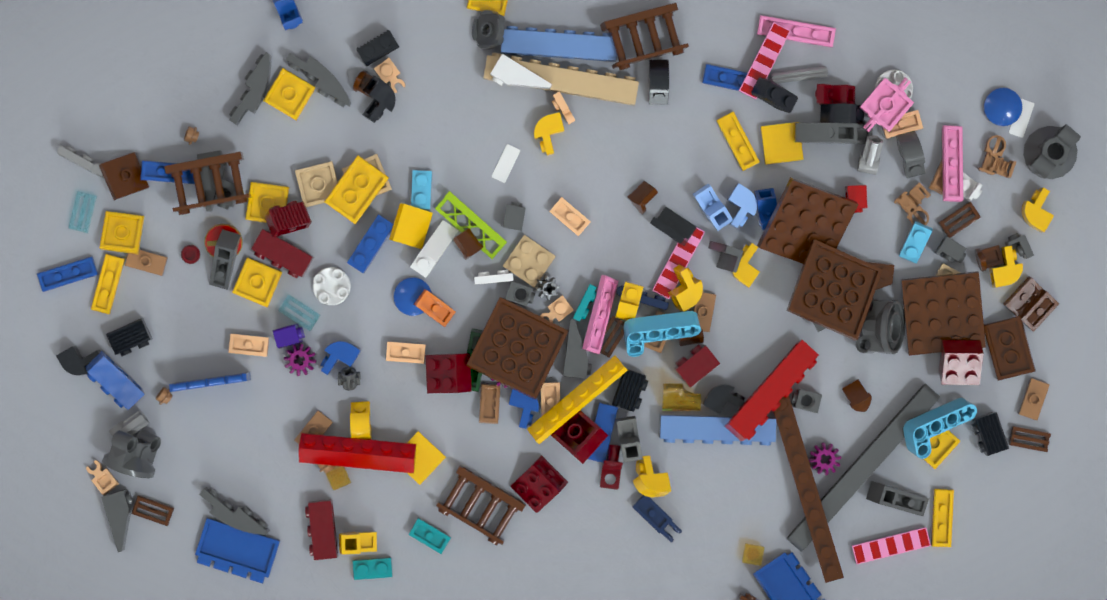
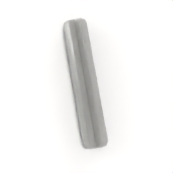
M826 66L773 73L771 81L778 84L828 76V70Z

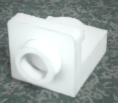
M963 172V197L968 201L976 200L982 193L980 188L983 185L977 183Z

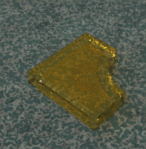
M683 383L663 384L662 411L701 410V394L687 391L683 387Z

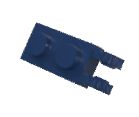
M622 285L617 289V294L620 297L624 287ZM642 291L639 303L667 310L669 303L665 302L666 298L657 295L654 298L647 297L648 293Z
M642 495L632 506L659 534L661 533L671 543L674 540L673 537L664 530L669 524L676 533L680 534L682 532L672 521L673 519L650 497Z

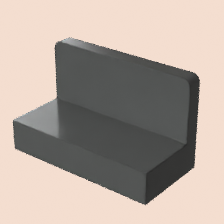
M710 241L708 248L721 253L716 267L736 273L743 250Z

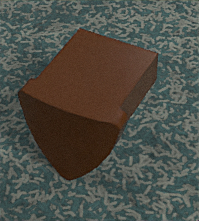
M363 70L356 77L353 91H359L367 95L363 92V89L372 78L371 75L367 74V71Z
M643 181L627 197L636 209L643 214L646 211L645 205L658 191L646 181Z
M470 228L453 239L463 253L465 260H468L483 248V245L479 243Z
M999 245L983 250H975L976 260L982 272L986 271L987 268L1004 263Z
M703 329L696 336L679 338L680 347L704 343Z
M859 379L842 388L852 409L858 412H866L868 410L872 396L870 393H867Z

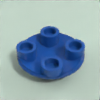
M998 88L992 91L984 103V114L993 124L998 126H1008L1015 123L1022 113L1021 98L1015 91L1008 88Z
M419 278L404 279L397 285L394 291L396 307L402 313L409 316L424 313L413 304L424 289L432 293L430 287Z

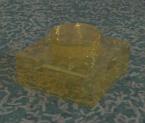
M338 467L326 473L333 491L352 483L345 467Z
M745 543L742 563L761 566L765 547Z

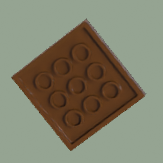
M790 177L757 246L760 249L803 264L811 241L814 239L837 249L859 204L856 201Z
M814 239L811 241L786 311L856 341L859 338L883 269Z
M978 271L901 279L909 356L940 353L942 340H981L982 348H986Z
M499 297L466 366L536 400L569 331Z

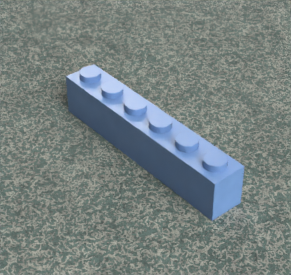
M507 26V29H504V41L501 45V54L616 62L617 53L611 33H602V36H595L594 32H583V35L575 34L576 31L572 30L556 33L555 29H545V32H538L537 28L527 27L526 31L518 30V27Z
M660 415L659 438L664 439V442L675 443V439H683V443H694V440H702L704 444H713L714 440H721V444H733V441H740L725 427L732 417ZM768 418L762 426L758 425L755 428L756 434L750 440L740 441V444L752 445V441L759 442V445L769 446L771 442H776V419Z

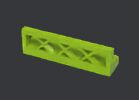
M450 191L435 208L460 232L465 231L463 228H470V230L471 228H480L483 231V239L477 240L483 241V248L481 250L491 259L507 243ZM448 200L454 205V213L446 214L440 208ZM456 208H458L462 213H456ZM457 215L467 216L469 226H459L457 224ZM471 221L475 223L476 226H471ZM494 240L499 246L491 254L486 249L485 241Z

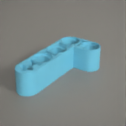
M694 311L632 318L624 323V341L627 354L631 357L643 354L644 343L693 337L701 332L698 315Z
M958 398L907 421L903 427L907 449L920 459L927 458L931 453L930 438L972 420L977 413L976 406L964 398Z

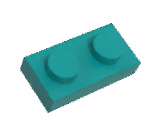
M589 284L573 319L579 322L581 318L585 320L590 310L587 306L590 301L594 302L597 287Z
M420 518L417 519L408 534L442 554L451 539L450 536Z
M391 557L353 560L354 580L393 577Z

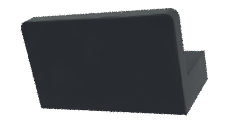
M667 207L663 209L658 218L653 217L650 222L654 227L683 246L686 245L696 230V226Z

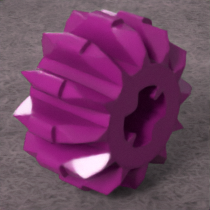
M300 344L299 350L296 345H292L294 352L288 349L286 352L291 356L284 357V360H290V363L285 364V368L292 366L289 371L291 374L297 369V376L301 375V370L304 375H308L306 367L312 371L314 367L310 363L317 362L315 359H310V357L316 355L315 352L308 354L311 347L308 346L304 351V344ZM297 355L300 357L304 356L305 361H302L303 365L296 363Z
M824 442L821 443V449L815 445L814 448L817 452L810 451L809 453L814 456V458L808 459L809 462H815L811 468L814 470L818 467V474H821L824 469V474L828 475L829 468L833 473L836 472L833 465L840 467V463L835 462V460L841 459L840 455L835 456L839 450L837 448L832 450L833 444L831 443L827 449ZM823 454L825 456L829 455V458H827L829 460L828 463L820 461Z

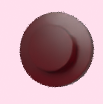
M187 245L181 251V258L185 263L194 264L200 259V250L194 245Z

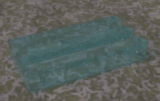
M77 191L69 229L88 233L97 196ZM81 196H83L84 201L78 225L74 226ZM91 198V202H90V206H89L87 218H86V221H85V225H84V228H81V227H82V223H83V219H84V215H85V211H86V207H87V203H88V199Z
M289 294L278 310L308 331L312 330L321 316ZM291 300L307 312L314 315V320L305 315L304 313H302L301 311H299L298 309H296L295 307H293L292 305H290L288 302ZM284 308H289L311 323L310 326L284 310Z

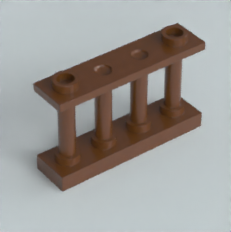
M677 3L604 21L600 24L602 32L608 30L611 33L619 62L612 65L613 69L619 67V70L630 68V64L670 53L673 56L684 53V49L688 48L689 45L688 43L680 45L672 19L673 13L678 10ZM662 16V19H665L672 43V48L662 50L654 23L656 21L655 18ZM644 21L648 26L655 51L644 55L636 27L638 26L637 23ZM626 26L627 29L629 28L637 57L626 60L618 32L620 30L619 27Z
M240 151L164 166L166 174H171V177H174L179 207L172 208L173 212L184 215L189 214L191 209L233 201L236 204L246 203L248 198H252L251 194H244L238 165L240 161L244 160L243 152ZM226 163L231 166L236 196L227 198L224 195L219 170L221 164ZM209 167L212 170L217 200L206 201L200 173L202 168ZM184 171L193 173L198 199L196 204L187 205L181 177Z
M460 465L456 471L459 474L457 477L459 479L445 503L443 504L438 501L436 505L439 507L438 511L446 516L451 514L488 536L487 540L491 543L503 545L504 539L500 538L513 514L517 513L518 510L522 512L526 504ZM470 481L475 484V490L462 512L458 513L451 509V506L464 484ZM486 490L492 494V499L479 521L475 523L467 517L481 493H484ZM503 500L508 503V509L496 530L492 533L483 527L498 502L500 503Z

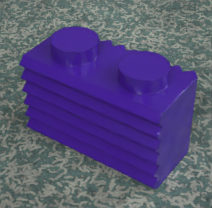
M298 324L272 330L276 346L279 349L302 343V338H305L303 327H299Z

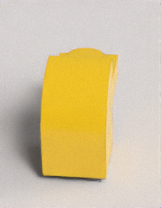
M560 112L544 116L535 126L534 138L543 139V141H540L542 153L546 152L547 156L554 154L550 135L564 132Z
M1044 187L1039 190L1036 189L1031 197L1032 203L1028 200L1024 201L1021 209L1024 221L1041 233L1046 231L1054 215L1041 208L1050 192Z
M750 243L749 246L746 244L743 247V254L737 272H731L734 278L747 288L751 286L760 271L748 264L758 249L753 243Z
M1012 246L1001 247L1004 266L989 269L992 288L1011 285L1022 274L1023 263L1015 264L1017 254L1016 250L1012 249Z
M678 265L673 270L681 285L668 293L675 308L685 312L698 303L703 293V285L701 280L693 277L689 268Z
M625 281L615 318L627 321L636 317L644 286Z
M370 401L351 402V438L372 440Z
M643 456L642 460L636 461V472L639 476L633 480V483L642 495L647 497H663L671 492L668 473L654 474L650 456Z
M345 532L339 534V553L342 555L377 552V532Z

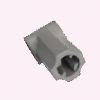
M874 135L867 136L863 154L859 157L857 171L877 174L883 139Z
M139 410L124 422L121 421L115 425L109 432L113 436L117 431L121 430L133 436L147 426L149 421L144 413Z

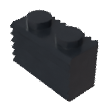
M387 30V32L380 34L377 38L370 39V42L367 41V44L360 45V48L357 47V52L365 65L369 66L398 49L399 45L390 30Z
M761 77L758 78L751 92L752 95L763 100L765 103L787 113L792 112L798 100V96L773 81Z
M144 318L106 334L114 354H121V357L132 353L131 349L136 346L141 349L150 345L149 341L153 339Z
M627 369L628 371L621 376L612 405L634 412L635 408L639 410L642 398H639L641 390H646L648 380H646V375Z
M991 412L973 419L974 423L971 424L974 434L979 436L980 442H978V447L981 453L990 456L1009 449L997 412Z

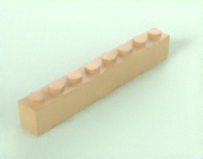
M492 53V56L487 55L483 77L485 80L493 81V76L490 73L502 54ZM511 56L510 58L552 84L550 89H536L553 92L560 91V93L635 106L639 82L635 81V77L624 76V79L616 78L617 74L605 73L604 76L598 75V71L586 69V72H581L578 67L568 66L567 69L560 68V64L549 63L547 66L541 65V61L530 59L529 62H524L521 57Z

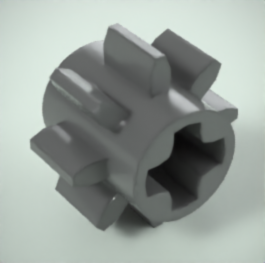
M544 275L543 280L537 279L538 287H535V290L540 291L539 297L542 298L545 295L546 299L550 300V296H557L556 289L560 286L554 284L556 281L554 277L549 280L548 276ZM547 284H549L550 287L547 288V291L544 290V288L547 287Z
M345 367L341 372H338V386L342 385L345 390L350 391L354 390L357 385H360V371L356 372L355 368Z

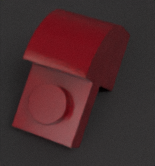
M817 84L815 91L817 103L819 105L855 104V86Z

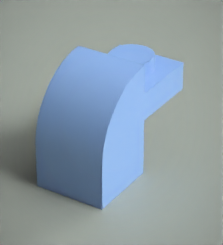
M709 183L693 193L699 207L717 231L733 221L728 210L719 200Z
M738 183L727 199L740 208L730 223L734 228L742 227L748 219L745 216L747 213L755 216L757 211V200L754 194Z

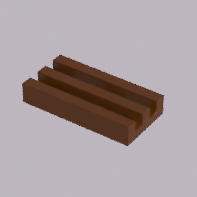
M969 201L938 222V224L942 227L946 236L951 238L981 218L971 201ZM970 207V211L945 226L944 223ZM974 213L975 216L951 233L949 232L950 228Z
M612 316L607 324L605 335L614 321L617 324L600 353L610 358L624 335L623 327L609 352L605 351L620 325L624 326L625 323L615 318V316Z
M1012 426L1009 445L1048 452L1047 448L1051 434ZM1020 431L1045 436V440L1015 435V433ZM1014 438L1044 445L1043 447L1017 443L1014 442Z
M138 495L131 514L169 526L174 507ZM140 501L160 507L162 509L168 510L169 512L165 513L139 503ZM141 508L143 510L166 517V520H162L151 515L137 511V509Z

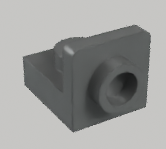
M1016 233L1008 237L1009 241L1005 242V245L1010 246L1017 243L1016 250L1020 257L1023 256L1024 259H1028L1034 256L1025 235L1019 236Z

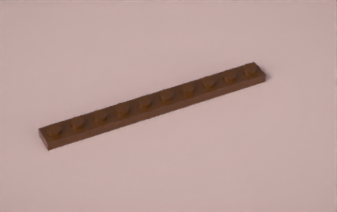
M789 395L786 398L783 396L779 401L781 405L774 411L824 580L825 583L842 579L844 575Z

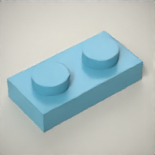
M413 170L411 206L430 210L432 171Z
M915 221L899 253V257L917 264L933 228Z

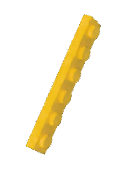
M614 355L528 427L527 430L538 444L542 443L628 370L617 356Z

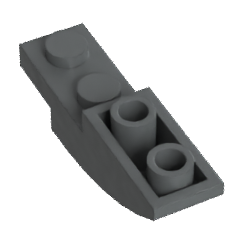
M267 52L258 57L255 62L257 66L254 71L250 70L247 73L245 85L251 89L249 91L246 90L240 98L242 102L238 107L235 106L229 114L231 116L229 120L237 126L248 110L254 114L256 113L265 96L271 74V55Z
M289 53L286 58L290 62L288 66L296 71L302 69L306 72L305 76L313 81L317 78L318 81L315 86L318 88V93L326 98L328 95L334 97V102L343 108L345 105L350 107L351 102L347 93L326 67L311 56L307 62H304Z
M795 123V142L865 144L867 136L873 135V128L870 132H867V128H863L864 124Z
M206 487L199 494L213 506L209 513L221 522L235 529L253 534L266 535L270 531L267 528L269 525L262 519L257 520L252 516L254 513L245 506L243 508L240 506L234 511V506L227 500L222 501L218 497L219 493L210 487L208 489Z

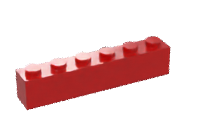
M800 340L727 422L725 427L741 442L746 439L750 440L756 434L755 428L758 425L762 426L768 420V413L770 411L774 412L781 405L779 402L783 396L786 398L793 391L791 387L794 383L798 384L805 377L803 373L807 368L811 370L817 363L815 359L819 354L805 341Z
M301 433L299 463L414 473L416 444Z

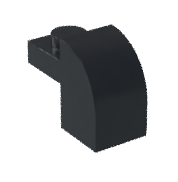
M649 60V104H668L669 60Z
M373 76L363 89V92L370 96L373 101L362 115L375 123L376 120L382 117L385 109L390 112L393 111L396 98L393 89L380 78Z
M821 104L820 123L864 124V111L859 108L861 105Z
M72 346L56 355L66 372L77 376L86 375L88 373L86 366L101 350H97L83 358L78 348Z
M721 384L709 391L702 404L720 414L727 401L741 407L745 403V397L738 393L732 395L735 387Z

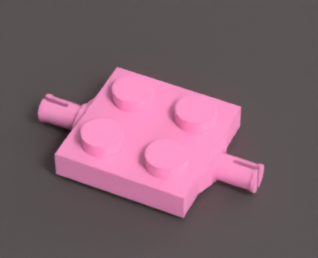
M905 77L899 85H895L884 78L859 108L870 118L863 126L864 129L867 128V132H870L875 124L882 126L887 132H890L914 104L904 91L911 83L910 80Z

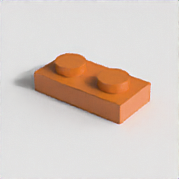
M424 289L413 304L443 327H446L456 311L426 289Z

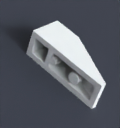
M504 54L501 55L490 73L493 76L492 80L501 86L504 83L509 86L550 89L552 87L551 83Z
M442 220L410 268L427 278L459 230Z

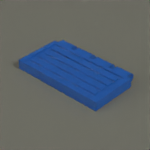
M248 372L169 384L170 392L244 382L251 380V375Z
M207 518L195 555L199 556L197 560L199 564L210 567L213 560L215 561L214 569L228 573L230 566H232L233 575L247 578L248 572H251L250 580L263 584L265 577L269 578L280 540L260 534L244 532L223 522Z
M793 552L789 555L783 553L753 574L770 600H817L822 595L814 583L806 584L811 578L803 566L798 570L795 566L800 564Z

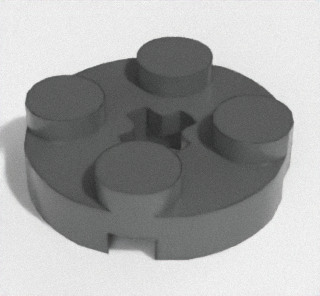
M491 10L482 11L479 19H475L473 22V39L479 44L477 46L483 49H493L496 46H501L504 41V16Z

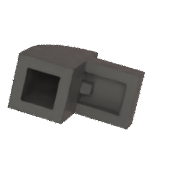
M911 131L896 135L906 178L925 174L924 153L916 132Z
M630 416L616 419L623 462L642 460L636 417Z

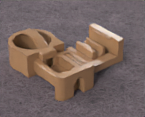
M995 135L987 139L984 152L987 153L982 167H978V171L989 175H994L993 171H996L998 175L1011 178L1016 161H1004L1002 154L1006 149V141L1003 137ZM993 138H997L995 147L992 151L990 149L989 143ZM1000 142H1002V148L997 152Z
M919 182L909 191L910 194L908 196L906 195L908 192H904L894 203L898 202L907 212V218L912 225L914 224L913 214L923 225H927L929 215L920 205L922 204L921 201L925 197L928 199L931 194ZM916 211L925 213L927 221L925 222Z

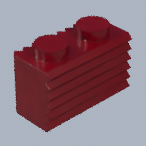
M292 201L284 207L274 206L269 209L265 216L272 237L306 229L312 223L303 201Z

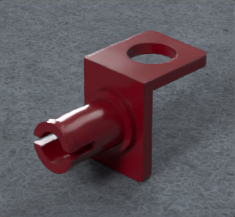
M609 445L608 458L603 461L601 488L619 489L623 463L619 462L621 449L619 445ZM608 474L614 475L616 478L615 483L607 484L605 476Z

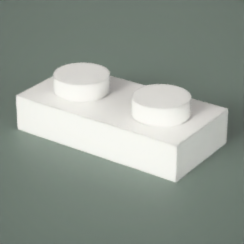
M509 270L497 271V275H490L489 272H480L478 277H474L475 285L513 281V273H509Z

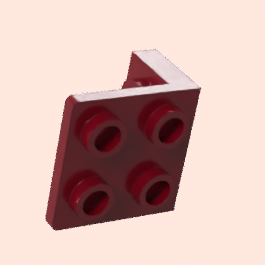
M541 455L511 485V488L538 513L561 492L568 481Z

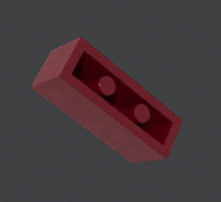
M265 229L261 230L251 248L255 251L253 255L262 260L265 257L272 261L270 264L278 269H281V267L288 269L287 274L296 279L298 276L304 277L314 259L313 256L281 238L272 237V234Z
M333 500L310 501L308 506L305 507L306 518H310V525L307 526L308 537H312V544L309 545L310 556H314V560L337 558L338 547Z

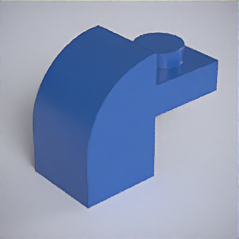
M273 0L285 30L294 29L303 23L295 0Z
M774 188L754 191L757 200L758 221L762 230H765L777 206Z
M346 341L330 344L324 351L331 355L323 359L320 365L323 367L321 372L329 375L338 359L351 367L362 350Z
M512 389L509 405L523 408L519 427L526 429L527 425L531 426L534 416L530 412H539L538 399L534 400Z

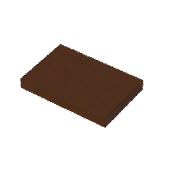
M1021 315L984 325V332L998 381L1036 371Z

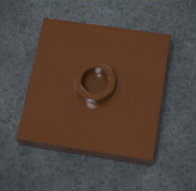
M135 152L99 165L114 201L149 188L147 180H140L141 166Z

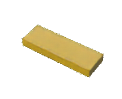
M734 111L716 120L742 171L760 163Z
M109 254L105 255L91 310L106 314L111 313L125 259Z
M934 489L932 547H951L954 490Z

